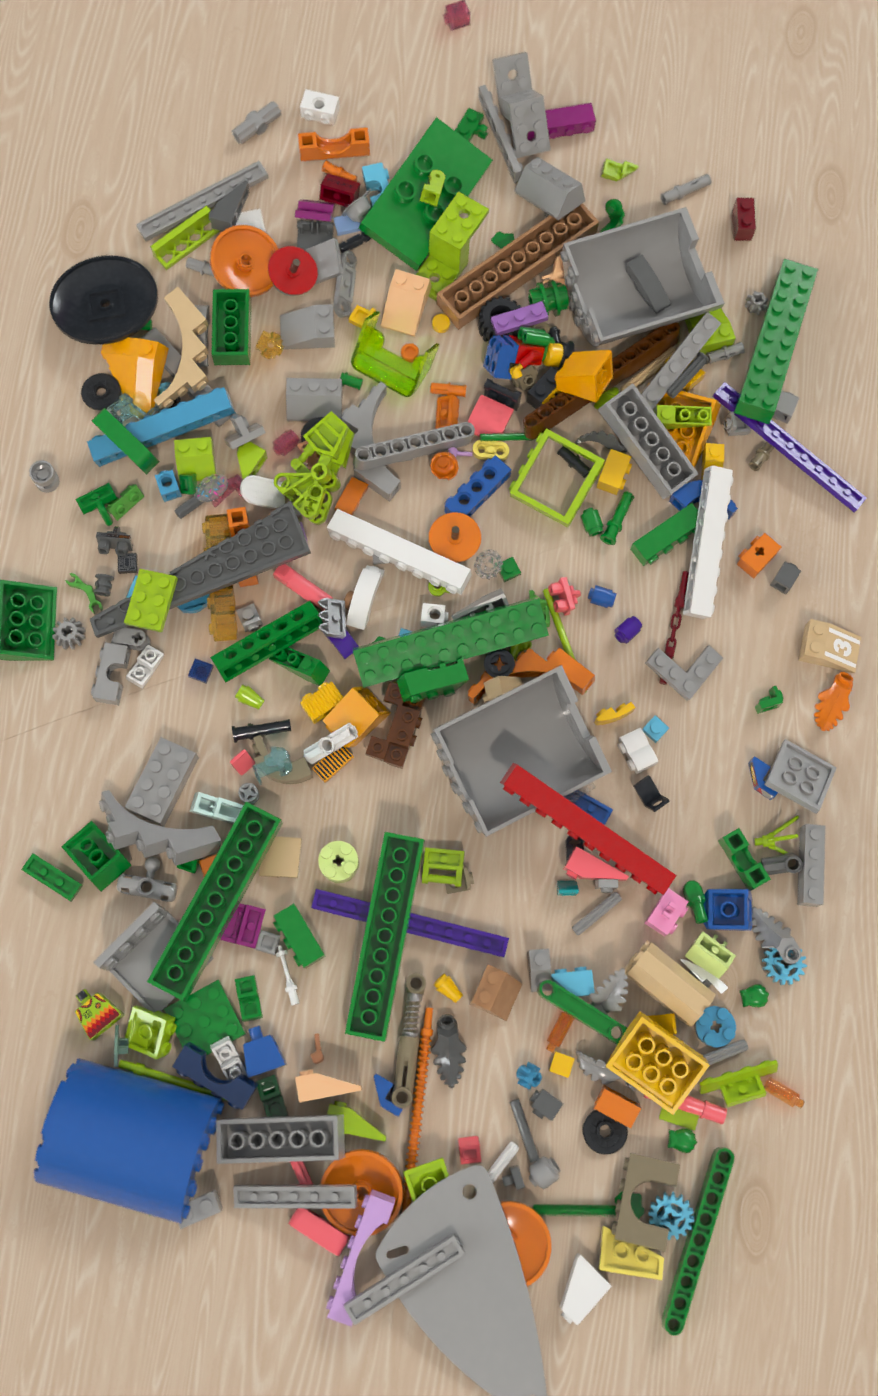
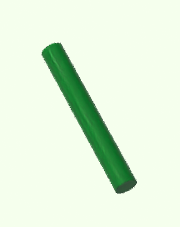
M525 433L480 434V441L534 440L526 438Z

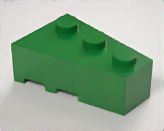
M463 659L456 660V663L450 666H446L443 663L439 664L440 668L428 670V668L403 674L397 680L403 702L411 701V703H416L423 698L433 700L440 695L449 697L456 694L455 691L469 680Z

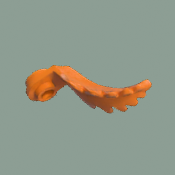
M846 672L837 674L834 677L833 685L818 694V698L822 702L815 704L814 707L820 710V712L814 713V716L818 717L815 719V722L818 723L817 726L822 731H830L834 726H837L836 718L842 720V711L850 709L849 694L853 687V677Z

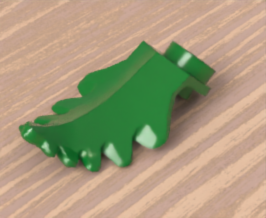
M610 199L606 202L605 209L610 222L600 232L620 227L623 224L625 213L622 209V203L618 199Z

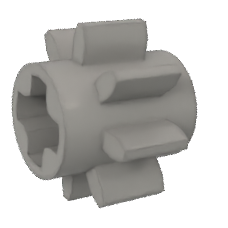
M754 291L752 296H747L745 307L749 309L750 314L757 313L759 315L761 310H766L768 298H765L763 292Z

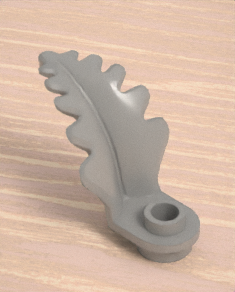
M753 907L752 918L754 919L752 923L756 927L752 931L754 933L760 932L755 939L757 941L764 940L761 947L776 948L786 963L794 964L798 962L801 958V950L791 936V928L781 929L783 924L781 921L773 923L775 919L773 916L768 918L767 912L762 913V909ZM792 950L793 954L789 957L788 952Z
M621 968L619 971L616 970L614 972L615 975L610 974V981H603L605 987L597 986L596 989L599 994L590 993L589 995L592 1001L590 1005L606 1015L610 1011H622V1007L618 1003H625L627 1001L621 996L622 994H628V990L624 989V987L629 985L625 981V979H628V976L625 974L624 968Z
M576 1051L577 1062L580 1063L579 1068L581 1070L585 1069V1076L592 1074V1081L601 1079V1083L607 1085L617 1079H622L608 1069L603 1060L597 1059L595 1061L592 1057H587L586 1054ZM625 1081V1084L628 1088H630L633 1091L637 1090L635 1087H633Z

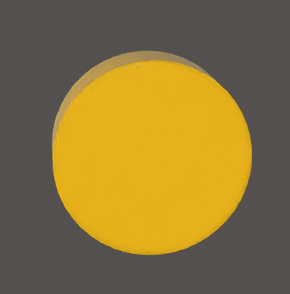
M445 314L436 315L432 320L433 329L438 333L447 332L450 328L449 317Z

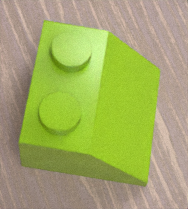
M211 437L174 440L178 477L179 475L196 474L197 482L217 480L215 475L214 444Z

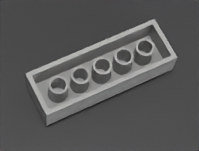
M633 383L598 409L662 499L673 494L698 474Z
M344 1114L225 1118L217 1120V1164L345 1158Z

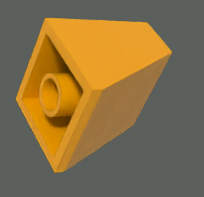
M612 351L572 352L570 357L564 361L561 370L557 371L555 375L557 390L597 402L613 378Z
M353 687L322 721L331 733L347 723L355 726L358 731V738L344 745L351 748L355 747L391 714V711L367 687Z

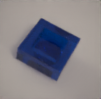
M195 658L188 677L207 684L214 666Z

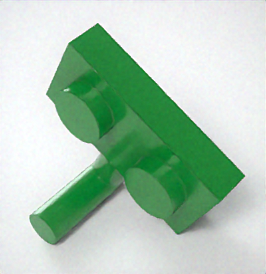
M110 483L76 499L83 515L98 509L107 526L113 524L104 506L117 498Z

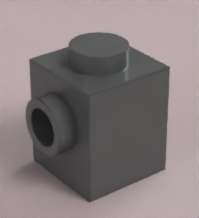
M785 561L770 586L786 595L792 588L801 570L795 564Z
M541 1089L540 1092L536 1090L530 1098V1101H532L530 1106L534 1108L532 1113L541 1119L545 1116L550 1121H553L563 1105L561 1101L544 1089Z

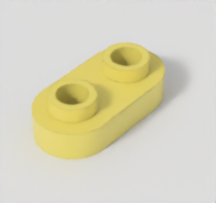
M478 440L473 445V455L481 460L492 459L496 455L501 461H504L509 456V447L506 443L500 441ZM483 449L485 452L480 453L479 450ZM501 451L503 454L498 455L497 452Z

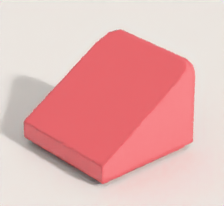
M245 749L230 761L233 768L241 776L255 765V761Z
M478 1136L458 1138L461 1164L481 1162Z

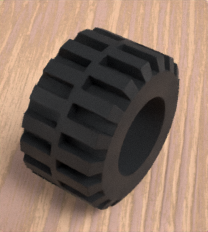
M499 296V299L491 298V302L487 301L485 306H482L479 314L478 330H480L479 334L483 336L485 342L490 341L496 335L491 323V317L522 308L520 305H517L515 300L510 301L509 297L503 299V296ZM519 330L512 331L503 335L518 337Z

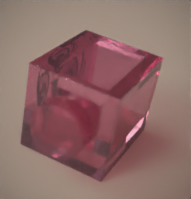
M465 0L446 5L443 17L445 24H448L450 30L453 31L469 26L471 13Z

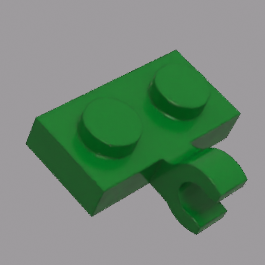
M468 108L455 131L469 142L474 135L486 139L488 126L481 124L484 120V114Z

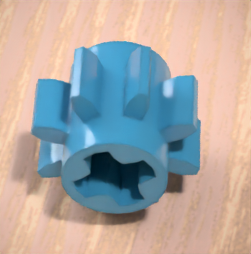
M530 1062L527 1063V1066L521 1065L516 1073V1077L519 1079L518 1084L528 1090L531 1089V1086L537 1087L542 1079V1075L539 1073L540 1068Z

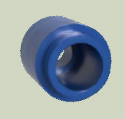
M595 585V588L590 589L588 599H591V604L605 608L613 607L617 593H614L611 589Z

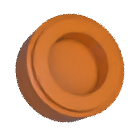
M412 343L405 344L401 349L402 359L408 363L415 362L419 357L418 347Z

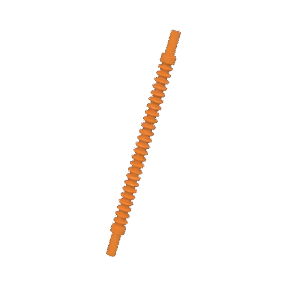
M427 1007L425 1008L424 1025L420 1031V1035H422L420 1041L422 1043L419 1044L421 1050L418 1051L420 1053L418 1059L420 1061L417 1062L419 1068H416L418 1074L415 1075L417 1076V1080H415L417 1085L414 1086L416 1092H413L415 1103L412 1104L414 1110H411L413 1113L411 1119L413 1121L410 1122L412 1128H409L411 1134L408 1135L411 1139L408 1140L410 1146L407 1147L409 1152L406 1153L408 1155V1159H406L408 1164L405 1165L407 1170L417 1167L415 1166V1163L418 1162L416 1157L419 1156L417 1154V1150H419L417 1145L420 1144L418 1138H421L419 1132L422 1131L419 1127L422 1126L420 1120H423V1117H421V1114L424 1113L422 1111V1108H424L422 1102L425 1101L423 1096L426 1095L424 1093V1090H426L424 1085L427 1083L425 1078L428 1077L426 1072L429 1071L426 1067L429 1066L427 1060L430 1059L428 1054L431 1053L428 1049L431 1048L429 1042H432L430 1037L433 1035V1029H431L433 1008ZM407 1182L403 1183L405 1188L403 1189L402 1213L411 1205L412 1199Z

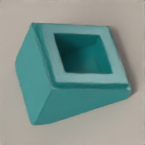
M557 881L558 896H576L579 893L577 881Z

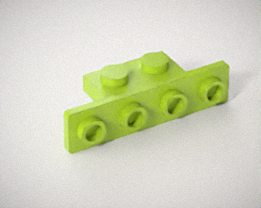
M766 1060L753 1067L745 1066L740 1071L733 1073L729 1071L716 1078H705L699 1083V1092L702 1095L720 1089L727 1107L766 1096V1090L760 1077L776 1073L778 1062L777 1060Z

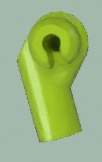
M528 641L511 646L509 652L515 661L519 652L528 650V648L531 649L532 642Z

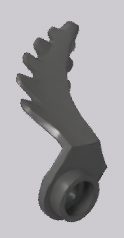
M604 431L586 433L575 441L577 445L585 441H594L601 443L608 449L618 452L624 450V452H627L624 445H621L613 434H606Z
M444 1014L437 1022L438 1040L431 1048V1053L438 1055L433 1063L434 1065H441L437 1070V1074H442L440 1079L445 1080L444 1084L448 1085L449 1088H454L455 1084L459 1083L457 1079L462 1078L458 1072H464V1069L459 1064L466 1062V1059L460 1053L465 1052L467 1047L458 1038V1026L454 1016Z

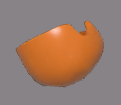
M438 452L432 457L430 463L431 471L438 479L451 480L457 475L459 469L456 457L450 452Z

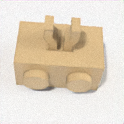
M497 676L484 682L486 693L482 695L484 702H488L522 685L521 677Z

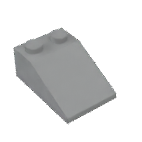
M333 304L313 305L280 315L281 350L335 348Z

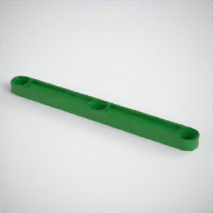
M551 980L542 981L537 987V992L541 998L618 1045L627 1027ZM544 984L551 985L552 993L550 995H545L542 992ZM615 1026L621 1030V1035L617 1039L611 1035V1030Z

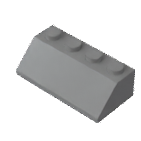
M539 157L524 167L515 188L517 195L557 220L585 202L582 183Z

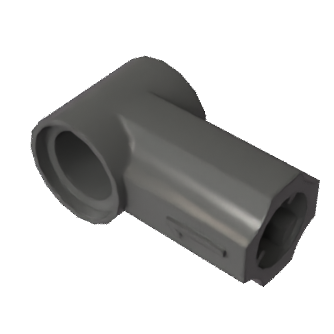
M790 852L780 856L761 858V864L768 875L788 872L798 873L803 866L802 860L796 854ZM790 859H796V864L793 867H788L787 865Z

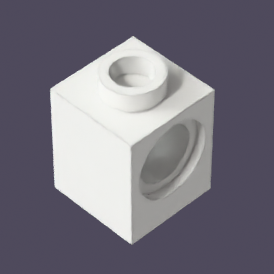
M423 603L421 627H431L448 622L449 612H445V605ZM433 613H437L440 617L438 619H432L430 615Z

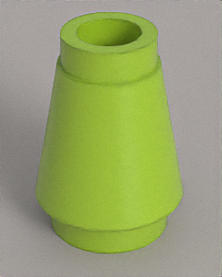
M242 685L235 695L238 702L258 710L265 701L251 687Z

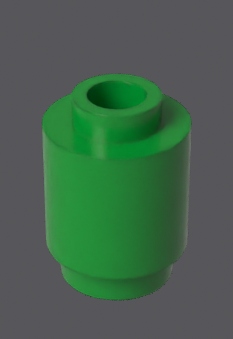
M593 508L585 509L580 517L586 533L590 537L601 534L604 526L598 510Z

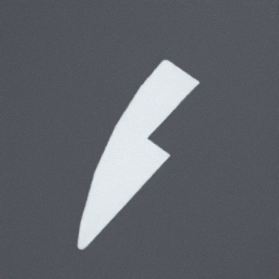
M680 959L701 982L708 979L721 994L728 989L720 979L702 967Z

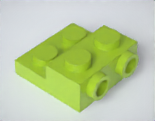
M139 1005L133 1006L125 1038H129L128 1047L154 1059L166 1056L172 1047V1044L169 1043L170 1037L175 1033L177 1027L174 1024L175 1017L161 1011L153 1012Z

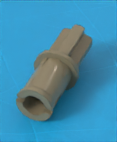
M766 441L763 447L756 451L755 457L749 463L752 470L758 471L762 464L769 459V454L774 449L770 443Z

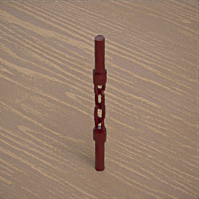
M688 571L682 572L678 596L674 604L676 613L672 615L670 623L672 629L671 637L667 639L664 651L671 659L674 658L677 644L675 639L676 630L680 628L682 620L680 611L684 609L689 576ZM675 616L679 618L677 626L673 625ZM669 641H671V643L674 642L673 647L669 646ZM660 677L659 683L662 685H667V683Z

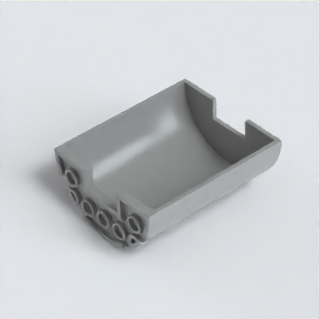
M687 207L563 244V251L560 252V256L563 262L564 281L570 299L569 309L574 312L575 325L580 327L583 335L592 346L597 347L723 307L725 303L712 271L705 273L695 247L699 238ZM640 255L644 256L655 272L671 302L669 307L655 314L638 292L636 283L626 271L627 263Z
M562 665L433 729L431 737L438 750L436 752L438 757L444 763L441 766L446 777L451 778L452 783H450L453 792L460 796L463 801L462 806L465 812L469 813L474 820V826L479 834L482 832L485 836H488L535 812L537 809L531 804L529 807L519 801L520 796L514 793L512 796L503 790L504 785L500 781L512 763L518 764L563 797L612 772L596 737L589 734L575 704L578 701L577 696Z

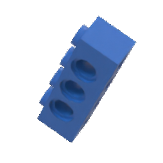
M496 455L492 459H487L482 465L483 468L479 472L475 471L471 475L470 481L467 484L463 483L458 488V493L454 497L450 496L445 501L444 512L446 514L457 512L471 517L511 476L512 469ZM491 475L493 479H486L485 476ZM478 487L481 491L475 492L472 489ZM467 500L469 503L463 505L460 501Z

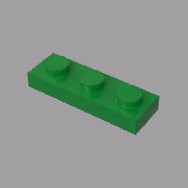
M32 853L21 869L71 902L83 886L34 853Z

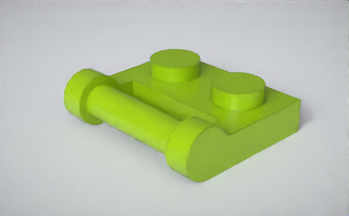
M425 847L422 883L454 884L455 887H462L465 851ZM430 869L456 871V877L429 874Z

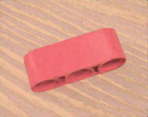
M297 1208L288 1222L290 1226L336 1256H340L351 1238L348 1234L338 1230L330 1222L308 1208Z

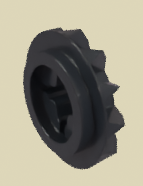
M506 650L492 651L484 660L485 671L491 678L497 676L508 677L514 670V658ZM499 658L501 659L502 664H505L501 667L500 671L498 670L497 666L494 665L498 663Z

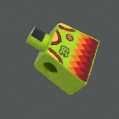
M84 989L76 995V998L82 1005L75 1010V1013L90 1040H96L125 1016L119 1008L101 993L91 996Z

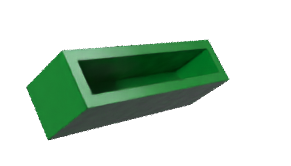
M691 503L632 544L630 550L643 566L648 563L652 565L659 559L658 556L671 552L674 549L673 546L677 543L683 544L692 533L695 535L698 515L697 508Z

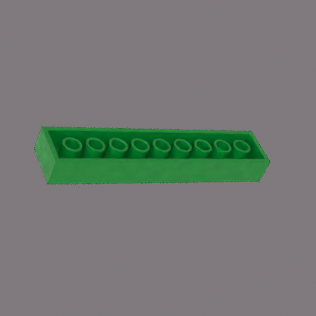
M784 258L777 274L735 407V414L766 424L770 423L776 411L817 276V268Z
M533 597L353 648V654L363 688L400 678L405 673L424 668L432 669L439 667V664H450L458 659L464 660L549 636L540 600L538 597Z
M245 802L147 980L148 983L187 1002L283 824L280 818Z
M384 832L345 1034L383 1042L387 1039L424 849V839Z

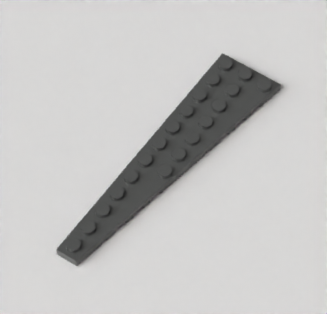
M292 502L284 504L264 519L255 521L247 529L243 528L238 531V534L230 539L221 541L218 545L209 548L170 571L168 575L176 576L178 581L169 610L311 554ZM131 597L124 598L116 605H112L90 618L94 634L97 638L129 626L124 623Z

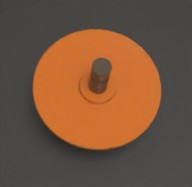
M457 512L447 513L440 516L432 524L429 531V544L434 553L456 563L470 559L478 551L481 544V531L477 523L468 515Z

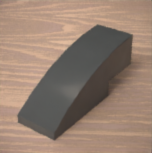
M640 255L627 263V273L636 283V289L655 314L669 307L671 302L644 256Z

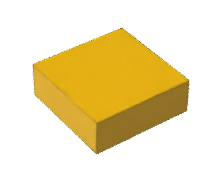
M555 1052L549 1072L569 1078L575 1058Z

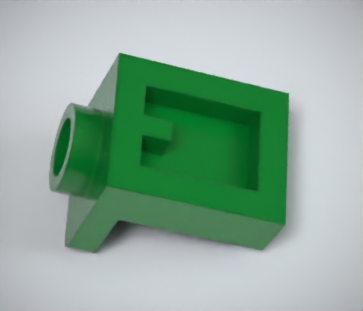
M772 686L769 690L770 696L759 700V703L755 706L757 714L781 706L784 698L777 686Z

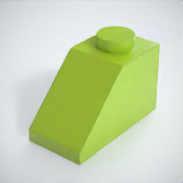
M250 441L241 445L237 450L242 478L244 479L250 475L256 476L267 460L266 450Z

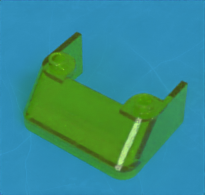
M376 311L364 320L351 358V365L356 371L378 383H384L387 385V388L404 397H410L416 392L431 369L440 344L436 343L425 351L424 355L417 356L413 364L383 348L385 337L381 331L375 329L380 312Z

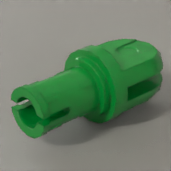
M690 880L683 887L685 900L688 901L687 906L692 908L696 924L705 923L708 921L703 905L706 901L700 883Z

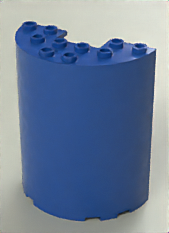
M77 1059V1064L72 1063L67 1070V1080H61L48 1110L41 1134H43V1144L38 1145L35 1157L38 1168L34 1170L35 1181L182 1224L183 1218L187 1219L191 1206L188 1205L190 1197L194 1198L198 1185L194 1177L196 1172H200L203 1164L202 1152L207 1151L211 1134L215 1135L217 1115L222 1114L225 1102H222V1098H216L212 1095L88 1060Z

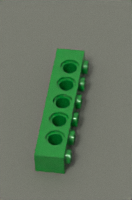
M308 601L210 658L226 683L319 629L318 626L323 621L318 616L319 612L311 601Z

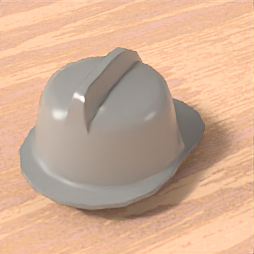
M371 189L351 203L344 210L342 216H348L352 221L361 223L371 209V205L366 197Z

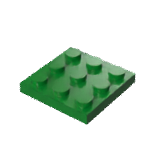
M216 980L190 994L187 1002L179 1000L164 1008L166 1014L175 1017L174 1024L177 1026L175 1033L182 1047L191 1042L206 1051V1056L213 1053L210 1045L229 1036L233 1042L246 1034L220 980Z

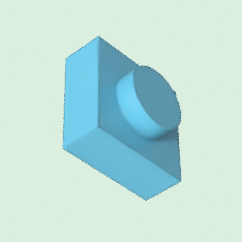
M655 715L644 726L642 731L656 743L668 731L669 727Z

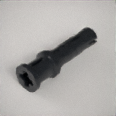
M290 719L259 725L248 723L247 726H232L234 743L244 739L254 740L253 738L258 735L291 731Z

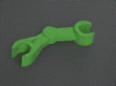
M70 573L71 577L75 578V581L70 583L68 580H65L70 587L85 591L90 601L89 609L92 613L95 614L93 610L95 605H99L102 611L103 606L96 599L92 586L83 583L76 574Z

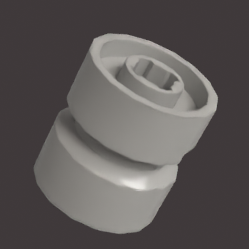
M44 460L32 464L29 474L37 488L45 493L56 490L60 480L52 465Z

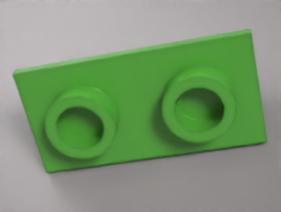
M136 484L128 485L120 493V499L117 497L107 504L106 510L117 521L145 497Z

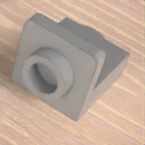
M254 603L236 610L245 632H254L263 625Z

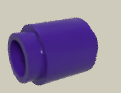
M635 616L627 618L614 630L615 638L620 643L627 644L641 631L642 623Z

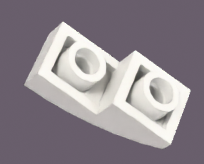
M147 645L138 656L137 663L126 675V679L143 689L157 669L164 654Z
M229 1036L210 1045L227 1080L234 1079L240 1074L247 1076L246 1068Z

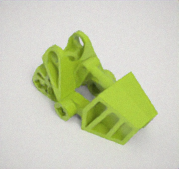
M332 411L303 435L308 444L303 449V453L299 458L291 461V466L297 473H279L274 478V486L291 502H294L293 506L315 525H320L326 521L333 500L329 492H336L341 486V482L336 475L340 467L346 469L354 438V433ZM316 451L320 458L310 471L303 463ZM286 477L287 480L283 481L281 487L278 486V479ZM325 494H327V495H328V500H327V502L322 503Z

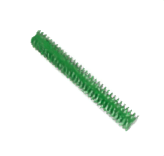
M534 1204L532 1208L539 1215L542 1214L543 1216L544 1214L545 1217L546 1214L547 1217L548 1215L551 1217V1214L552 1217L554 1214L555 1217L556 1214L558 1217L559 1214L560 1217L561 1215L564 1217V1214L565 1217L566 1215L568 1217L569 1215L571 1217L572 1215L573 1217L574 1215L576 1217L577 1215L578 1217L579 1215L581 1217L582 1215L584 1217L585 1215L586 1217L587 1215L589 1217L590 1215L591 1217L592 1215L594 1217L595 1215L597 1217L598 1215L599 1217L600 1215L602 1217L603 1215L604 1217L605 1215L607 1217L608 1215L609 1217L611 1215L616 1217V1205Z

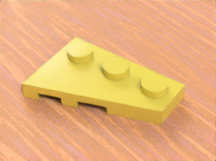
M605 1226L602 1227L598 1271L662 1280L664 1258L645 1247L615 1240V1235L611 1234V1229Z

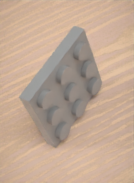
M785 739L781 744L764 785L817 814L821 809L836 767Z

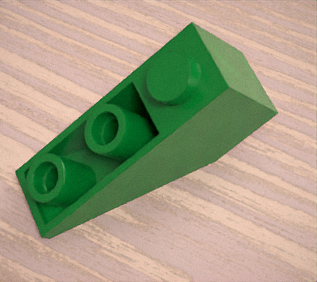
M289 647L269 658L275 664L318 686L323 684L330 672L319 659Z

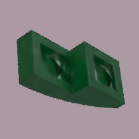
M274 1074L255 1081L259 1084L257 1088L266 1116H289L276 1075Z

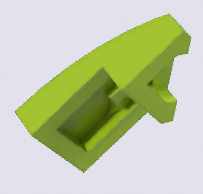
M606 158L601 177L619 181L638 169V165L628 161H624L621 164Z

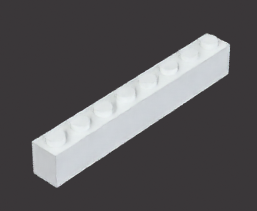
M713 465L704 469L683 615L706 619L710 618L714 613L715 606L713 602L717 593L716 582L720 574L719 561L723 554L721 548L722 542L725 539L724 527L728 519L727 507L731 500L729 493L730 487L733 484V470Z
M339 509L336 510L327 526L332 539L336 541L342 540L349 547L354 549L357 547L369 556L374 554L382 562L387 564L390 562L399 570L410 571L415 577L419 579L425 578L434 586L438 587L440 585L445 587L452 594L458 593L462 595L472 576L471 569Z

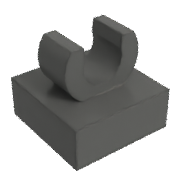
M519 1166L509 1167L511 1174L502 1177L504 1186L515 1184L517 1190L524 1188L525 1185Z

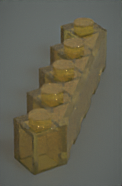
M227 514L206 516L205 523H202L203 534L206 535L204 551L218 545L225 539H230L231 532ZM233 584L210 593V598H207L208 609H211L209 633L213 635L214 642L237 640L238 628L235 615L236 602Z

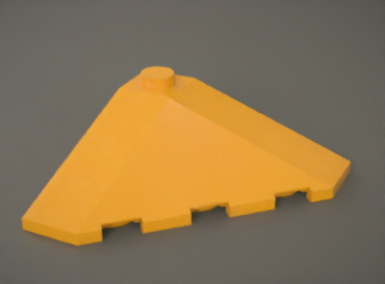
M127 337L119 342L102 345L101 355L109 364V370L113 377L119 382L121 392L131 405L133 414L144 418L147 415H153L154 399L158 395V388L169 348L157 341Z
M680 391L675 398H671L666 392L657 405L712 407L711 426L667 429L695 468L715 424L721 405L715 399Z

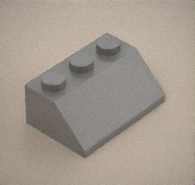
M287 378V421H309L316 417H325L331 411L342 420V379Z

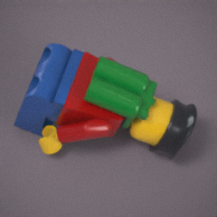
M520 327L518 337L503 335L502 338L499 335H495L490 339L483 367L494 378L511 380V377L515 379L520 378L523 375L520 369H525L528 365L539 366L543 363V365L550 366L559 371L563 367L564 361L575 351V345L573 341L555 343L554 338L547 334L545 330ZM510 363L519 364L509 370Z

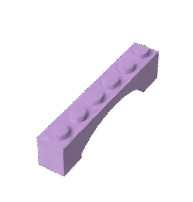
M373 1189L370 1196H365L362 1204L365 1211L363 1216L358 1215L355 1228H358L356 1236L351 1235L347 1247L351 1251L349 1257L344 1255L340 1267L344 1271L342 1277L337 1275L333 1287L337 1291L335 1297L330 1296L326 1309L330 1311L327 1318L350 1327L352 1326L353 1322L343 1305L356 1296L354 1274L357 1257L371 1233L382 1223H388L396 1198Z

